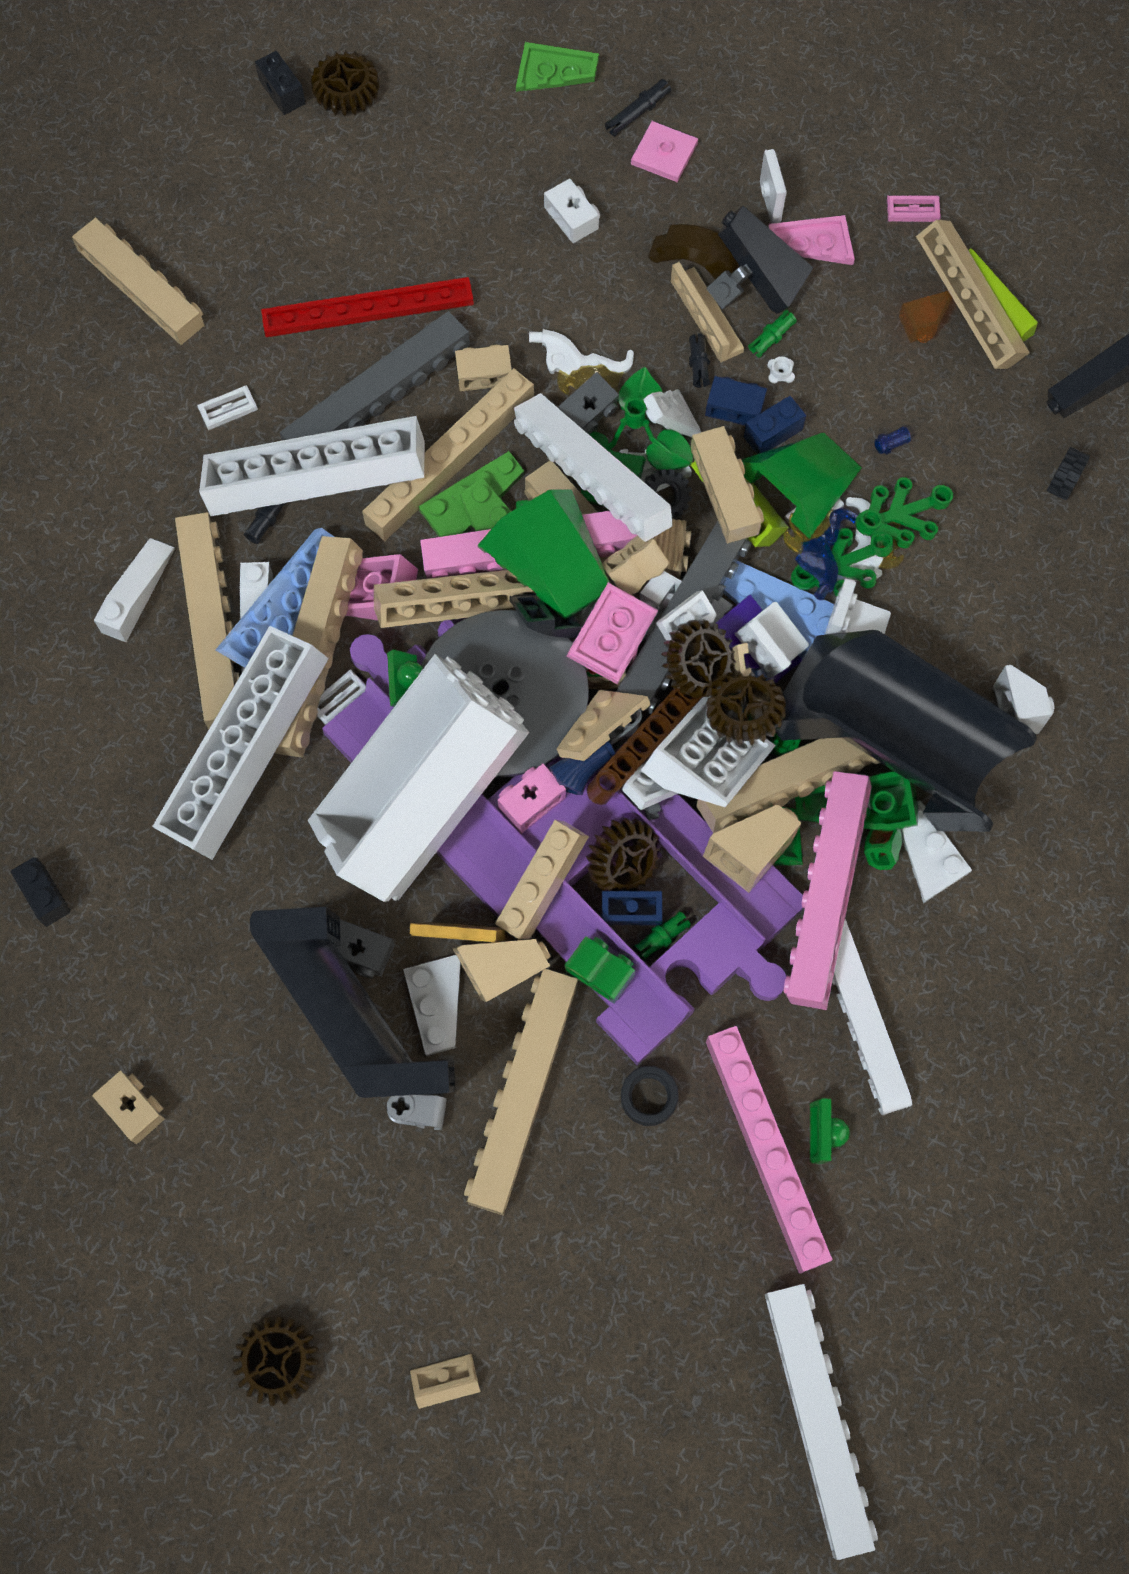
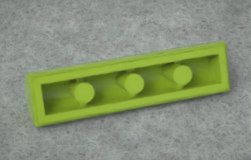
M970 248L968 250L1024 342L1035 334L1038 322L975 251Z

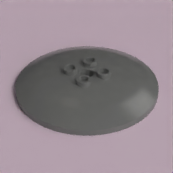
M513 610L484 612L458 622L438 638L426 654L421 665L424 669L434 654L444 660L447 656L461 666L460 670L466 674L471 671L483 681L482 684L496 698L502 697L514 706L513 710L524 718L522 724L529 731V734L495 777L523 775L532 767L538 768L541 764L547 765L559 756L556 748L581 714L586 711L589 698L585 666L567 657L573 645L570 639L544 635L527 628L517 611ZM504 682L508 684L509 689L505 694L497 695L493 692L495 684Z

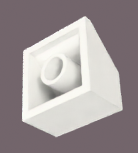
M1012 665L1004 667L993 685L998 708L1029 726L1035 734L1040 733L1054 713L1053 699L1048 697L1046 687Z

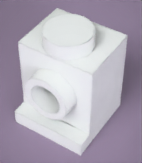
M664 571L660 576L649 580L640 593V600L657 609L656 615L659 616L664 608L667 607L681 580Z

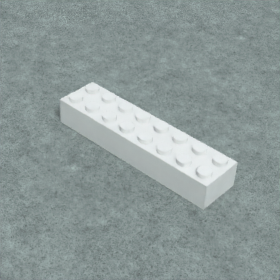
M413 416L207 454L203 457L199 492L210 516L375 486H384L408 480L412 481L424 478L425 441L417 417Z
M269 626L152 827L213 860L329 658L313 645Z

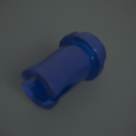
M904 426L886 435L879 434L878 438L874 441L875 448L879 454L885 453L888 455L892 449L910 443L911 435Z

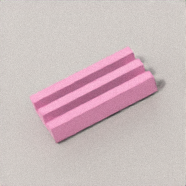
M887 196L888 221L934 222L936 219L940 220L939 196ZM894 204H934V207H919V205L894 207Z

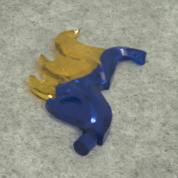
M843 508L831 509L810 539L790 521L793 515L791 513L789 524L795 537H791L788 531L784 533L786 546L791 551L799 554L795 559L803 570L816 577L819 581V588L814 593V596L820 601L824 600L828 593L831 594L837 582L838 566L830 546L834 545L837 541L840 523L842 520H850L855 524L858 514Z

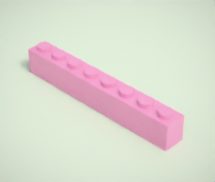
M610 511L582 515L600 557L611 556L623 549L629 541L637 536V534H632L620 519H615ZM491 529L420 540L424 571L427 579L507 570L498 565L491 555L487 552L484 553L478 548L480 541Z
M834 771L832 781H827L825 798H828L826 808H821L819 825H822L821 834L816 835L814 840L815 863H810L808 868V880H811L809 891H804L802 897V908H805L803 919L799 918L797 922L796 936H799L797 947L792 948L790 954V965H793L791 976H786L784 983V993L787 994L791 1004L827 1010L872 787L869 776Z
M737 1026L708 1036L706 1041L707 1047L799 1274L832 1261L830 1252Z

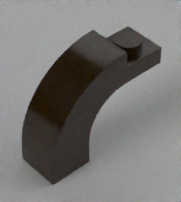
M690 224L670 225L667 234L655 236L648 258L655 263L675 259L695 262L704 267L715 280L724 271L729 270L733 274L740 267L717 232Z

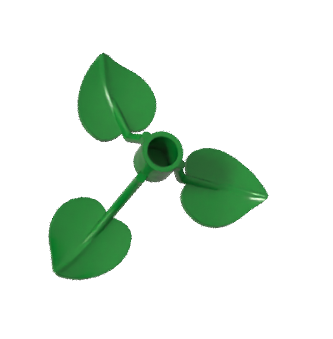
M643 367L634 373L619 391L618 403L624 411V418L620 420V425L613 440L608 444V439L604 434L594 431L590 436L606 450L613 451L611 448L616 445L626 425L632 429H639L643 426L649 440L652 442L646 450L647 460L652 467L657 470H677L690 466L693 462V454L690 445L681 434L667 429L661 431L657 439L652 434L649 421L646 419V410L648 408L643 399L651 393L662 392V389L650 375L647 368Z

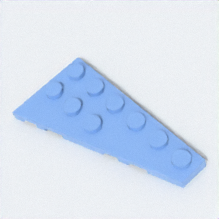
M323 528L315 529L216 648V651L245 668L269 626L292 636L322 536H334Z
M737 561L736 563L739 566L732 579L727 578L724 586H726L724 594L735 604L740 603L748 595H751L762 610L773 602H777L809 643V646L798 655L803 660L816 636L825 634L834 604Z

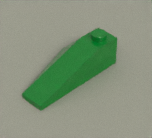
M896 772L869 776L872 787L863 828L893 831L918 826L919 805L915 784ZM826 786L814 789L805 797H795L799 820L819 823L821 808H826L828 798H825Z

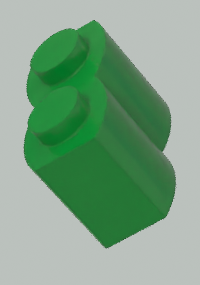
M585 936L566 962L565 970L582 983L591 987L602 997L615 1004L635 976V970L632 968L634 964L622 954H618L616 957L608 952L609 946L601 939L594 937L592 940Z

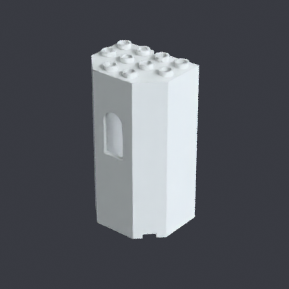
M434 654L308 819L319 843L326 847L324 852L336 875L383 902H387L391 898L396 901L402 897L529 734V731L522 724L524 718L513 710L514 706L502 697L496 698L482 684L483 681L471 671L467 674L460 670L461 666L448 656L444 660Z

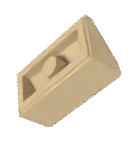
M472 1354L410 1370L414 1396L419 1409L480 1392Z

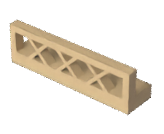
M680 262L673 264L671 283L701 332L706 336L707 342L720 363L743 353L744 346L718 304L706 289L707 287L695 267L685 271Z

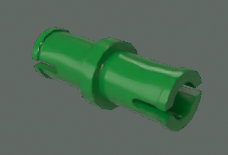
M788 310L783 311L772 324H767L763 328V332L748 345L749 350L753 354L758 352L756 356L760 358L774 343H779L782 340V335L797 323L795 316L791 312L789 313Z
M679 911L663 925H656L652 929L651 934L633 946L636 953L638 951L641 952L638 954V957L646 961L648 957L663 946L668 947L672 943L671 940L691 926L689 920L682 921L686 916Z

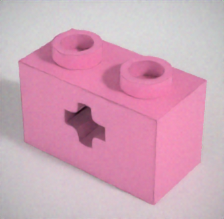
M541 764L538 768L532 767L527 770L518 784L507 786L499 794L498 808L522 834L566 798V788L559 785L550 770L544 764ZM525 794H528L529 796H533L535 794V799L533 800L530 797L525 799Z

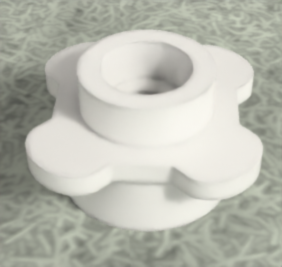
M777 357L769 360L767 366L770 369L768 377L770 382L786 381L791 383L794 381L795 375L792 373L794 362L791 359Z

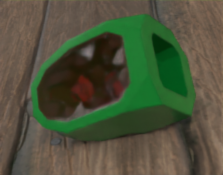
M870 829L864 846V854L868 865L878 870H891L899 860V852L902 845L901 829L893 831Z

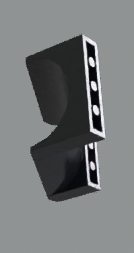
M878 630L816 636L782 694L786 701V716L782 720L781 729H775L776 734L781 740L843 738L932 795L923 814L937 831L990 832L993 822L985 813L975 808V796L981 782L991 769L1006 757L1024 748L1033 746L1037 740L1036 734L1029 726L1012 717Z
M327 907L260 910L252 913L250 917L251 935L359 1097L372 1098L456 1092L454 1061L413 1062L337 949V947H341L340 917Z

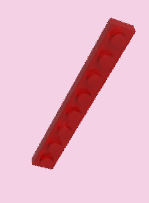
M465 277L261 309L265 336L273 337L474 305L470 279Z

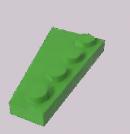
M508 451L421 504L419 511L439 537L467 533L472 528V525L460 498L461 493L482 477L498 497L502 498L524 476V470Z

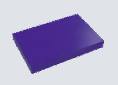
M748 595L715 622L718 624V629L726 630L725 638L733 640L729 645L730 649L742 644L734 633L763 611L751 595ZM750 653L744 654L746 668L760 667ZM796 656L790 661L791 664L786 669L768 678V680L773 679L777 683L798 665L802 659Z

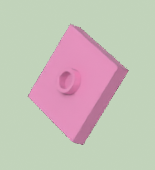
M652 121L631 159V165L678 182L698 144V138Z

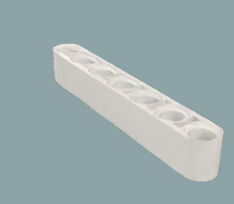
M845 919L832 983L833 985L836 984L838 988V1000L843 1013H847L850 1021L847 1024L853 1041L858 1043L860 1050L857 1052L864 1070L867 1069L870 1076L868 1082L874 1099L878 1098L881 1106L878 1110L881 1115H885L912 1106L911 1095Z

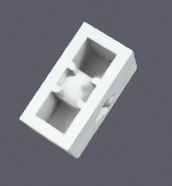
M571 179L544 193V208L572 243L599 229L600 213L597 207L588 202L582 188L576 186Z

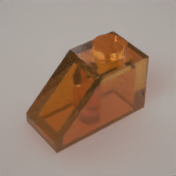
M949 291L903 303L899 318L910 343L915 341L924 343L936 335L953 299Z

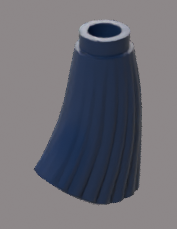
M607 741L585 761L563 758L551 765L549 770L554 775L558 784L566 788V792L583 795L590 778L615 755V752L609 741Z

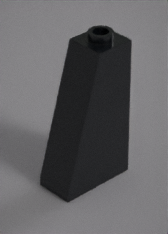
M742 206L735 212L730 210L721 221L724 226L718 235L738 264L742 267L746 264L753 272L748 277L770 310L778 314L790 306L813 267L747 208Z
M1129 334L1048 389L1047 405L1055 415L1060 413L1064 419L1129 382Z

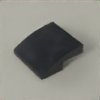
M536 593L510 596V603L527 628L553 637L576 638L582 629L573 615L564 620L548 605L543 603L536 596Z

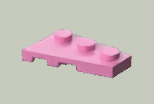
M845 215L768 225L771 231L801 257L848 265L854 264L855 259Z

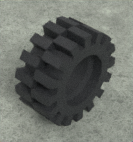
M1070 446L1046 491L1066 501L1079 480L1090 455Z
M672 469L654 471L651 475L646 476L644 479L646 480L645 483L655 492L662 484L670 485L675 492L674 500L670 504L672 519L684 514L683 511L689 507L687 503L692 500V497L689 496V492H692V489L687 486V483H689L688 479L683 478L682 473L675 472Z

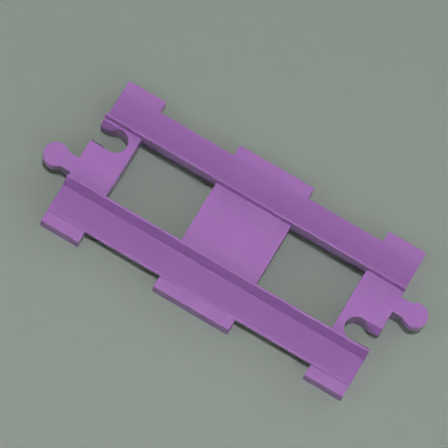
M466 618L444 620L439 626L438 636L440 637L449 628ZM369 634L361 635L352 642L350 654L355 667L369 672L374 680L368 678L365 692L322 728L324 735L350 763L353 762L394 708L390 706L387 654L380 639ZM415 644L406 653L417 655V663L422 665L428 652L421 645ZM501 682V683L506 687V689L508 690V689H509L508 684H506V683H504V682ZM558 756L545 766L549 769L551 765L562 760L563 757ZM605 765L590 778L583 795L566 792V798L520 834L498 808L499 794L507 786L518 784L522 780L523 775L514 776L488 800L482 794L448 836V839L437 850V855L498 918L554 820L565 821L589 836L536 930L566 962L585 936L592 940L594 937L601 939L609 946L608 952L616 957L618 954H622L633 962L632 968L635 970V976L615 1004L595 991L609 1006L597 1017L596 1023L637 1066L680 1027L695 1010L684 997L673 992L667 985L665 976L673 968L686 967L692 970L698 977L699 983L710 995L715 994L735 974L749 981L750 990L760 1000H775L782 994L786 979L785 972L777 964L767 962L758 952L805 908H802L803 895L773 865L748 893L703 857L713 832L708 824L678 794L659 802L661 809L658 812L659 818L650 821L646 818L644 809L640 810L636 805H633L631 799L623 792L622 788L608 803L604 805L593 803L588 798L587 787ZM617 765L619 769L624 771V769L621 766ZM600 784V785L602 786V788H604L605 790H608V789L606 788V786H604L603 784ZM525 794V799L530 797L534 800L535 794L533 796ZM621 817L637 818L650 825L653 832L659 836L658 841H660L664 849L718 902L707 915L650 967L635 954L572 888L575 883L588 873L586 866L590 862H588L585 856L592 852L588 845L596 842L594 835H601L603 832L602 826L610 827L611 820L620 821Z

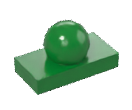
M391 650L387 653L390 706L395 707L421 673L423 667L417 663V655Z
M820 1098L810 1103L811 1164H824L831 1161V1147L838 1148L845 1145L849 1139L850 1130L844 1120L837 1117L831 1118V1099Z

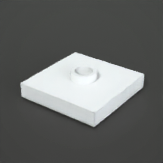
M774 149L764 151L760 185L771 224L780 223L782 220L786 188Z

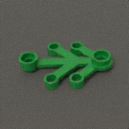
M901 477L894 486L895 495L889 511L879 513L881 505L887 500L889 491L882 485L875 486L870 496L872 501L869 509L861 512L856 518V528L865 536L886 532L896 540V544L904 549L912 545L914 541L913 532L907 529L899 530L887 523L896 522L919 531L923 539L932 540L938 532V526L932 521L925 522L910 515L931 508L937 510L946 509L953 499V492L945 485H937L933 488L929 497L903 505L905 497L911 491L912 482L908 478ZM900 485H904L907 489L901 488ZM876 493H881L883 497H879ZM925 529H930L933 533H929ZM901 537H906L909 541H905Z
M848 528L840 529L837 532V540L827 562L817 566L819 559L828 553V543L821 538L815 539L811 544V552L806 563L797 565L791 574L792 584L800 590H809L816 586L834 591V595L837 597L838 589L842 587L844 580L835 581L823 577L833 573L858 580L863 588H872L876 585V573L871 569L862 570L850 565L874 555L878 557L888 556L893 550L892 536L886 532H878L871 537V545L843 555L846 547L851 546L853 543V532ZM843 536H848V537H849L848 539H845V540H844V539H841V537H843ZM818 545H821V546L824 547V548L821 549V550L815 549V547L818 546ZM865 577H871V578H872V579L869 580V581L864 580Z

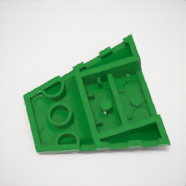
M824 432L742 459L745 469L744 478L752 484L764 475L796 506L790 521L809 539L862 468Z
M549 489L501 517L478 544L480 550L491 555L498 565L503 569L509 570L522 585L528 586L533 590L540 600L564 620L598 600L607 583H610L572 489Z

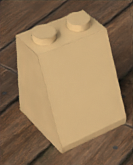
M775 805L713 833L709 838L703 857L750 893L792 843L801 822L798 821V817L791 810Z
M536 939L466 944L453 947L477 994L485 1002L550 966L547 959L551 956L543 942H537Z

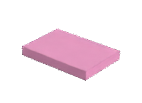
M607 583L571 646L567 657L618 684L658 610L614 585Z

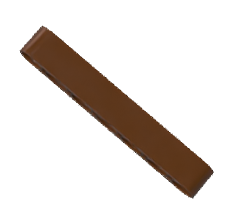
M680 688L674 689L590 782L587 787L588 798L598 805L608 803L702 697L692 698L689 695L686 697L680 693ZM617 765L621 766L624 769V771L619 769ZM600 784H603L604 786H606V788H607L608 790H605L604 788H602V786H601Z

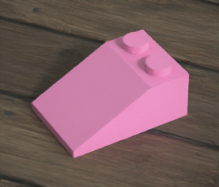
M401 554L362 558L355 577V587L351 591L346 616L378 620L374 611V585L416 580L418 568Z

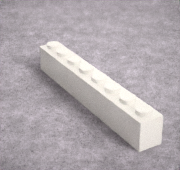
M540 393L514 407L516 417L514 424L517 431L527 436L536 448H540L545 452L549 460L555 461L567 476L573 477L583 490L591 493L598 504H603L609 509L613 517L617 520L620 519L632 534H637L646 542L672 527L671 505Z
M804 1284L765 1294V1299L833 1558L840 1560L875 1551L873 1542L878 1541L877 1532L873 1521H868L864 1507L869 1506L864 1487H858L855 1473H859V1465L855 1453H849L846 1440L850 1439V1432L846 1420H840L837 1407L842 1405L837 1387H832L828 1374H832L833 1370L828 1354L823 1355L820 1342L824 1341V1336L820 1323H814L811 1310L815 1309V1302L811 1290L806 1291Z

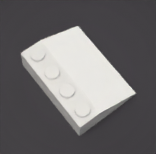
M710 696L703 697L656 748L641 771L666 790L726 807L773 750L775 745L768 739L764 743L757 739L753 747L749 741H744L740 747L737 740L729 744L726 741V736L719 739L716 731H713L710 727L709 719H707V701Z

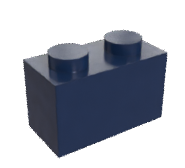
M715 376L707 401L705 416L746 426V422L761 414L767 388L760 387L754 383L746 384L734 381L729 377L721 378Z
M788 396L746 422L744 438L757 454L769 451L802 431L806 414L794 399Z
M602 891V919L608 925H662V891Z

